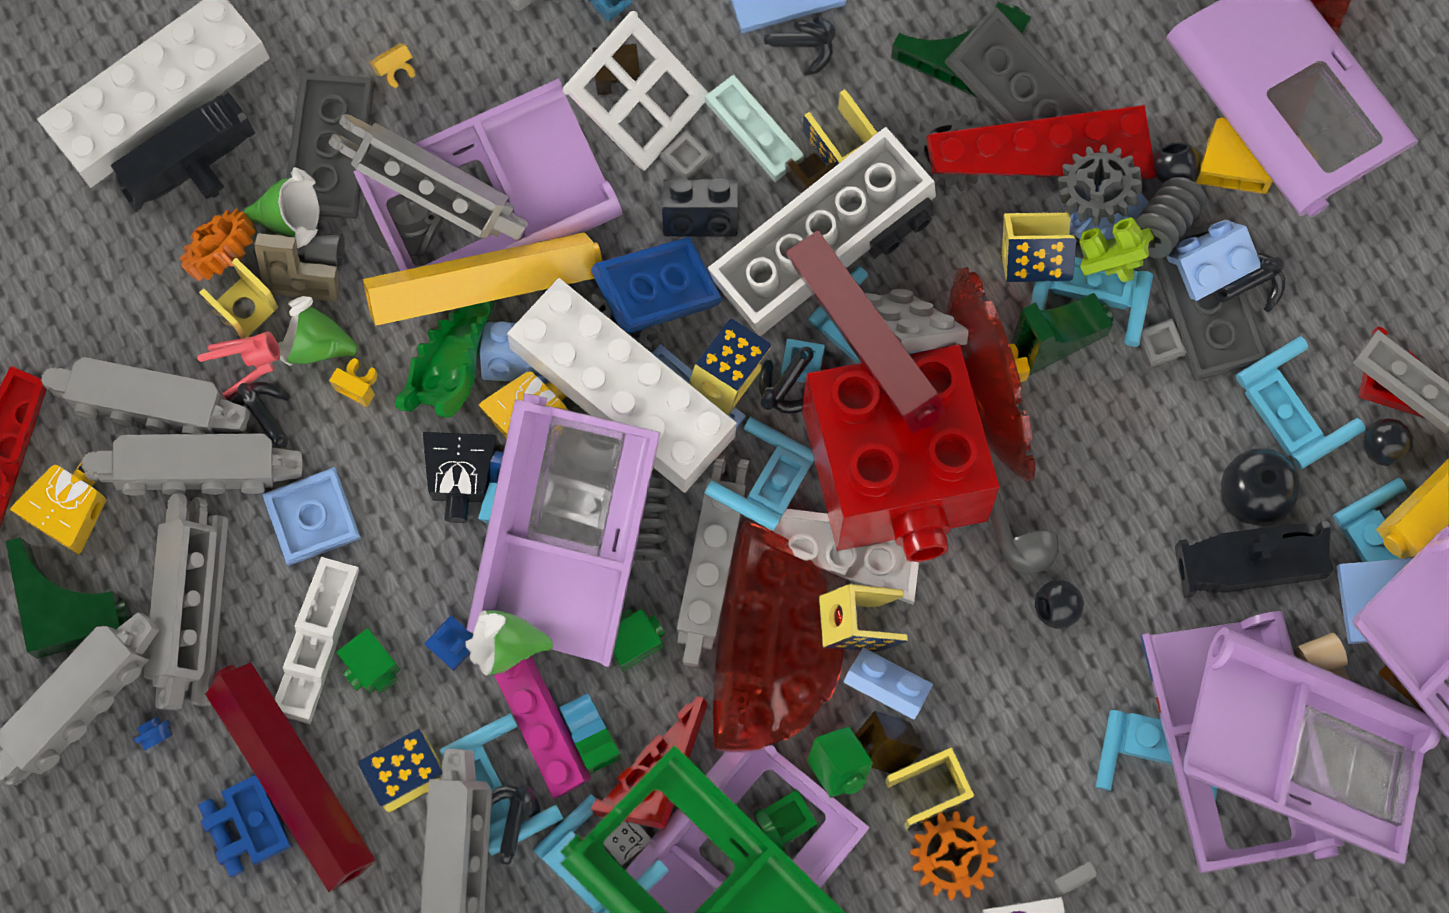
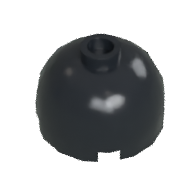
M1268 448L1251 449L1236 456L1224 470L1221 480V499L1228 512L1240 522L1255 526H1270L1283 520L1295 507L1300 492L1299 475L1292 462L1281 453Z

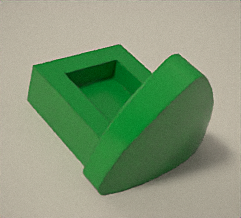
M798 790L765 809L759 808L754 811L760 829L782 851L785 850V844L817 826L816 820Z

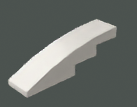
M321 557L294 626L296 634L283 665L284 676L275 697V701L286 718L311 724L350 605L359 571L356 566Z

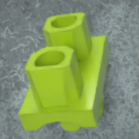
M1132 217L1120 220L1114 224L1112 233L1115 238L1106 240L1101 229L1097 227L1084 231L1079 242L1083 253L1080 268L1084 276L1104 270L1107 276L1117 273L1122 282L1133 280L1134 268L1143 266V259L1149 256V242L1153 241L1154 238L1150 228L1141 230Z

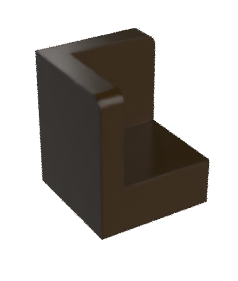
M637 44L621 45L611 57L636 81L640 77ZM598 47L592 48L593 53L598 49ZM605 65L595 75L597 95L612 94L611 83H620L619 79Z
M813 153L798 165L792 158L785 162V175L797 190L803 193L837 165L832 162L826 166Z
M877 711L870 715L855 734L873 762L871 768L890 774L910 766L923 751V747L910 722Z

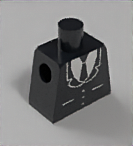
M423 432L429 495L433 501H446L445 521L466 523L468 521L469 502L482 503L485 498L490 481L491 460L495 451L499 452L500 450L498 437L491 434Z

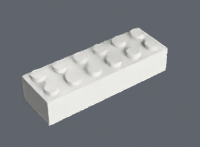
M202 0L41 115L37 120L91 188L114 172L110 166L112 163L192 110L213 100L270 58L262 41L228 0Z
M884 127L709 266L708 270L712 280L753 330L761 336L813 295L795 271L786 253L788 249L818 230L845 268H847L870 249L869 242L927 197L931 200L936 197L934 180L888 128Z
M560 278L553 283L507 333L509 347L513 352L591 416L661 432L653 467L684 493L735 438L737 423Z

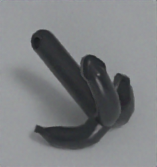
M820 16L812 20L814 23L804 19L795 21L793 27L798 32H773L770 35H765L764 43L772 47H820L819 56L810 65L808 70L804 72L805 76L817 74L829 63L833 54L832 41L836 36L834 25Z
M1257 253L1261 268L1216 290L1215 299L1218 302L1224 303L1271 279L1272 288L1264 307L1266 312H1270L1279 303L1285 290L1286 278L1282 272L1285 265L1284 261L1279 257Z
M806 346L800 349L774 387H772L773 362L768 359L764 361L759 378V390L762 397L761 406L764 409L771 410L774 408L780 413L787 414L802 411L803 399L787 401L784 400V397L814 357L812 348Z
M253 382L250 385L248 383H241L238 386V393L233 396L231 402L241 406L246 404L273 445L279 449L285 448L288 444L287 436L258 395L264 394L286 401L289 400L290 395L281 387L268 382ZM283 439V442L278 444V441Z
M504 785L492 790L491 807L501 800H511L499 851L501 853L500 863L504 865L511 864L512 858L515 856L524 813L531 818L541 812L538 799L534 795L533 790L527 785L520 787Z

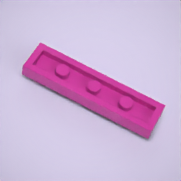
M532 656L520 661L504 673L494 675L553 799L560 798L591 780Z

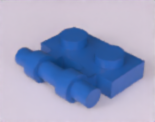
M256 775L221 791L227 804L226 807L217 810L213 799L205 800L198 805L203 816L201 824L205 833L210 832L218 850L215 853L220 865H225L230 878L245 871L239 857L247 852L253 864L258 865L293 847L271 799ZM234 820L241 835V839L233 843L224 826Z

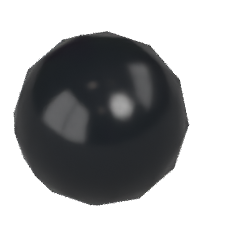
M1173 142L1162 146L1153 159L1154 173L1163 184L1165 181L1175 177H1182L1193 181L1198 176L1201 167V159L1198 152L1186 142Z
M1380 419L1372 423L1364 435L1363 448L1368 458L1377 465L1389 466L1413 447V435L1409 427L1396 419Z
M1052 580L1043 585L1036 593L1035 609L1038 618L1048 627L1066 629L1075 624L1082 616L1084 600L1080 590L1072 583L1064 580Z

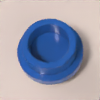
M158 716L137 728L140 735L133 740L136 744L140 742L144 751L173 735L168 727L171 725L170 720L168 719L161 723Z

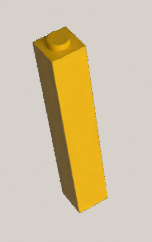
M583 232L363 279L369 314L375 326L549 289L558 278L566 284L595 279L591 268L595 263L601 262L602 257L598 243H593L587 234Z
M1449 459L1376 528V531L1383 538L1384 546L1393 555L1398 556L1399 559L1416 556L1441 530L1449 525Z

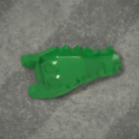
M493 301L456 308L453 312L449 313L448 320L439 319L437 328H430L428 330L429 342L418 344V356L411 358L407 383L396 397L395 407L399 411L412 412L420 404L435 406V413L439 417L451 418L456 414L468 398L474 383L479 344L484 326L494 308Z

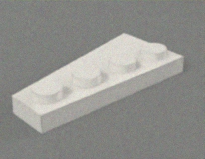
M786 509L774 531L766 528L765 548L860 585L904 590V597L899 598V600L914 604L919 562L908 561L902 547L898 546L895 540L837 551L828 514Z

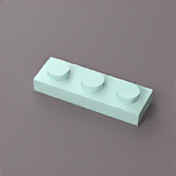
M734 75L705 96V103L774 182L786 174L785 162L792 158L797 165L804 160V154Z

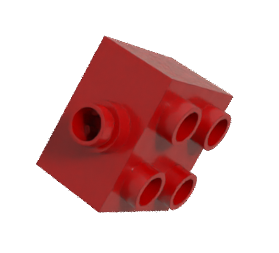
M960 344L909 354L938 393L946 410V413L941 415L933 425L921 428L914 434L911 433L862 363L807 373L802 414L837 551L895 540L896 544L902 547L908 561L923 562L940 557L949 550L947 534L950 532V529L988 522L1000 487Z

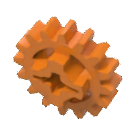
M235 209L232 213L226 210L222 216H213L210 222L198 226L191 234L193 241L183 248L186 253L180 257V260L183 262L181 267L197 281H201L203 278L208 281L214 273L220 276L225 268L233 266L232 261L235 258L239 261L246 253L243 250L244 247L253 242L250 237L256 233V230L253 228L255 224L243 211L240 212L239 209Z
M955 811L951 821H946L945 816L940 813L937 815L936 826L928 821L923 823V828L927 833L925 836L917 833L914 835L913 840L920 845V848L911 849L909 856L919 858V863L912 866L911 870L914 873L922 872L924 874L919 883L921 887L928 883L934 885L932 896L936 897L941 890L947 891L948 901H953L956 891H960L963 898L968 899L970 898L971 886L979 892L985 888L980 880L981 877L991 879L994 876V873L987 868V864H993L998 861L997 856L988 854V850L996 842L995 840H984L983 835L988 828L985 825L975 829L973 827L974 816L971 815L966 822H961L959 812ZM954 830L968 834L973 841L966 842L956 837ZM935 835H938L940 847L937 853L927 856L929 842ZM948 846H952L955 851L965 852L970 850L961 857L959 866H955L953 861L950 860L937 862V860H940L947 854ZM980 856L979 867L976 873L969 878L967 866L971 859ZM940 869L950 874L954 883L941 880L932 871Z

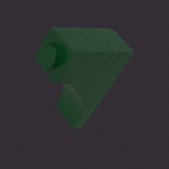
M997 2L994 8L997 7L1025 37L1031 16L1025 14L1021 8L1015 5H1004ZM974 28L957 36L944 39H920L898 33L892 45L891 59L977 97L944 62Z
M1094 293L1070 304L1049 310H1040L1035 302L1021 310L1011 344H1015L1017 347L1018 358L1027 357L1030 376L1108 336L1113 326V315L1108 305L1104 301L1099 302Z
M21 537L5 541L26 651L36 659L76 649L96 627L107 626L118 629L132 617L128 602L126 600L121 601V598L113 591L80 593L64 589L52 583L44 575L36 563L29 543Z

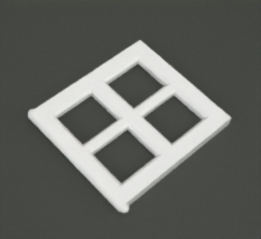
M630 11L563 87V93L569 94L639 168L645 171L705 103V96L708 92L637 17L638 13ZM631 34L655 58L636 81L611 57ZM604 65L628 89L609 112L584 88ZM665 71L689 95L670 118L646 94ZM638 102L662 125L643 149L619 125Z

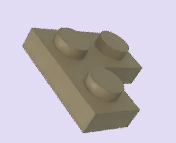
M257 234L254 246L261 282L272 294L291 297L306 296L317 300L338 302L340 282L337 266L300 262L296 237H287L279 234Z

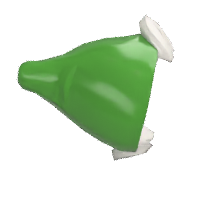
M294 167L291 172L292 177L275 182L258 201L247 207L244 213L252 222L270 231L287 237H296L297 247L300 248L307 245L318 231L316 227L319 220L320 207L316 191L313 188V185L316 183L315 180L304 170Z
M302 296L288 303L292 307L289 311L292 318L283 342L278 343L280 349L279 359L289 366L292 364L304 365L336 357L355 356L357 354L358 347L353 339L331 317L311 306L313 302L312 297Z
M483 610L479 613L473 639L465 641L468 651L471 652L470 660L473 664H478L485 675L504 673L533 654L541 651H550L553 648V642L547 634L535 628L525 619L500 610Z

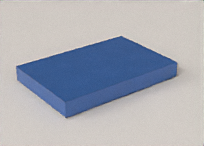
M690 236L595 263L591 268V272L619 327L627 334L711 309L719 305L723 300Z

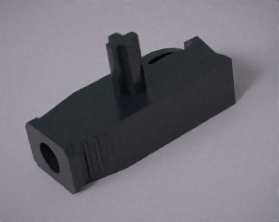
M226 90L221 96L192 110L110 166L115 172L117 187L135 212L142 209L146 201H152L166 195L190 178L205 199L211 196L215 198L220 194L219 191L224 188V185L209 165L256 133L243 110Z
M1328 520L1320 521L1316 527L1306 524H1285L1220 533L1190 546L1187 539L1179 540L1175 545V553L1184 598L1193 597L1197 590L1199 592L1213 591L1214 593H1226L1326 579L1334 571L1329 557L1331 526Z

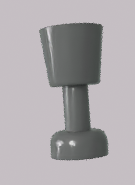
M267 230V231L265 232V234H270V235H276V234H277V233H275V232H273V231H270V230ZM343 234L315 235L307 245L300 248L297 247L299 257H304L305 263H322L329 266H337L338 271L342 269L343 258H337V256H344L345 242Z

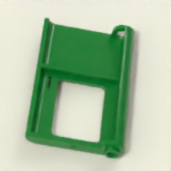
M675 745L584 839L577 834L560 851L566 857L560 864L610 913H668L605 851L603 846L604 841L652 791L658 790L734 864L732 873L694 913H845Z

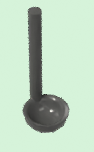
M998 492L990 518L998 544L1002 550V556L1010 568L1023 574L1032 575L1047 570L1052 566L1059 553L1058 536L1050 531H1033L1013 539Z

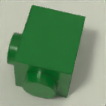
M629 609L621 615L613 657L622 672L663 648L660 638L665 635L664 630L656 617L652 615L647 618L643 609L635 613L632 609Z
M368 628L336 652L348 667L342 673L356 691L364 687L369 694L375 690L378 693H382L397 681L398 678L395 674L401 671Z
M849 726L816 737L807 759V763L830 798L843 793L848 795L854 794L861 790L866 784V779L873 765L872 760Z

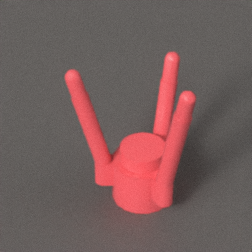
M267 331L252 337L210 344L207 347L210 352L198 355L197 359L203 362L240 353L247 366L253 365L257 367L223 393L225 398L229 400L238 393V386L241 383L251 384L263 374L274 371L272 362L279 360L280 349L273 334Z

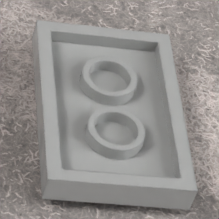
M893 289L890 294L884 295L865 293L908 353L967 344L969 331L967 328L954 321L952 316L943 314L933 308V304L924 302L914 296L912 291Z

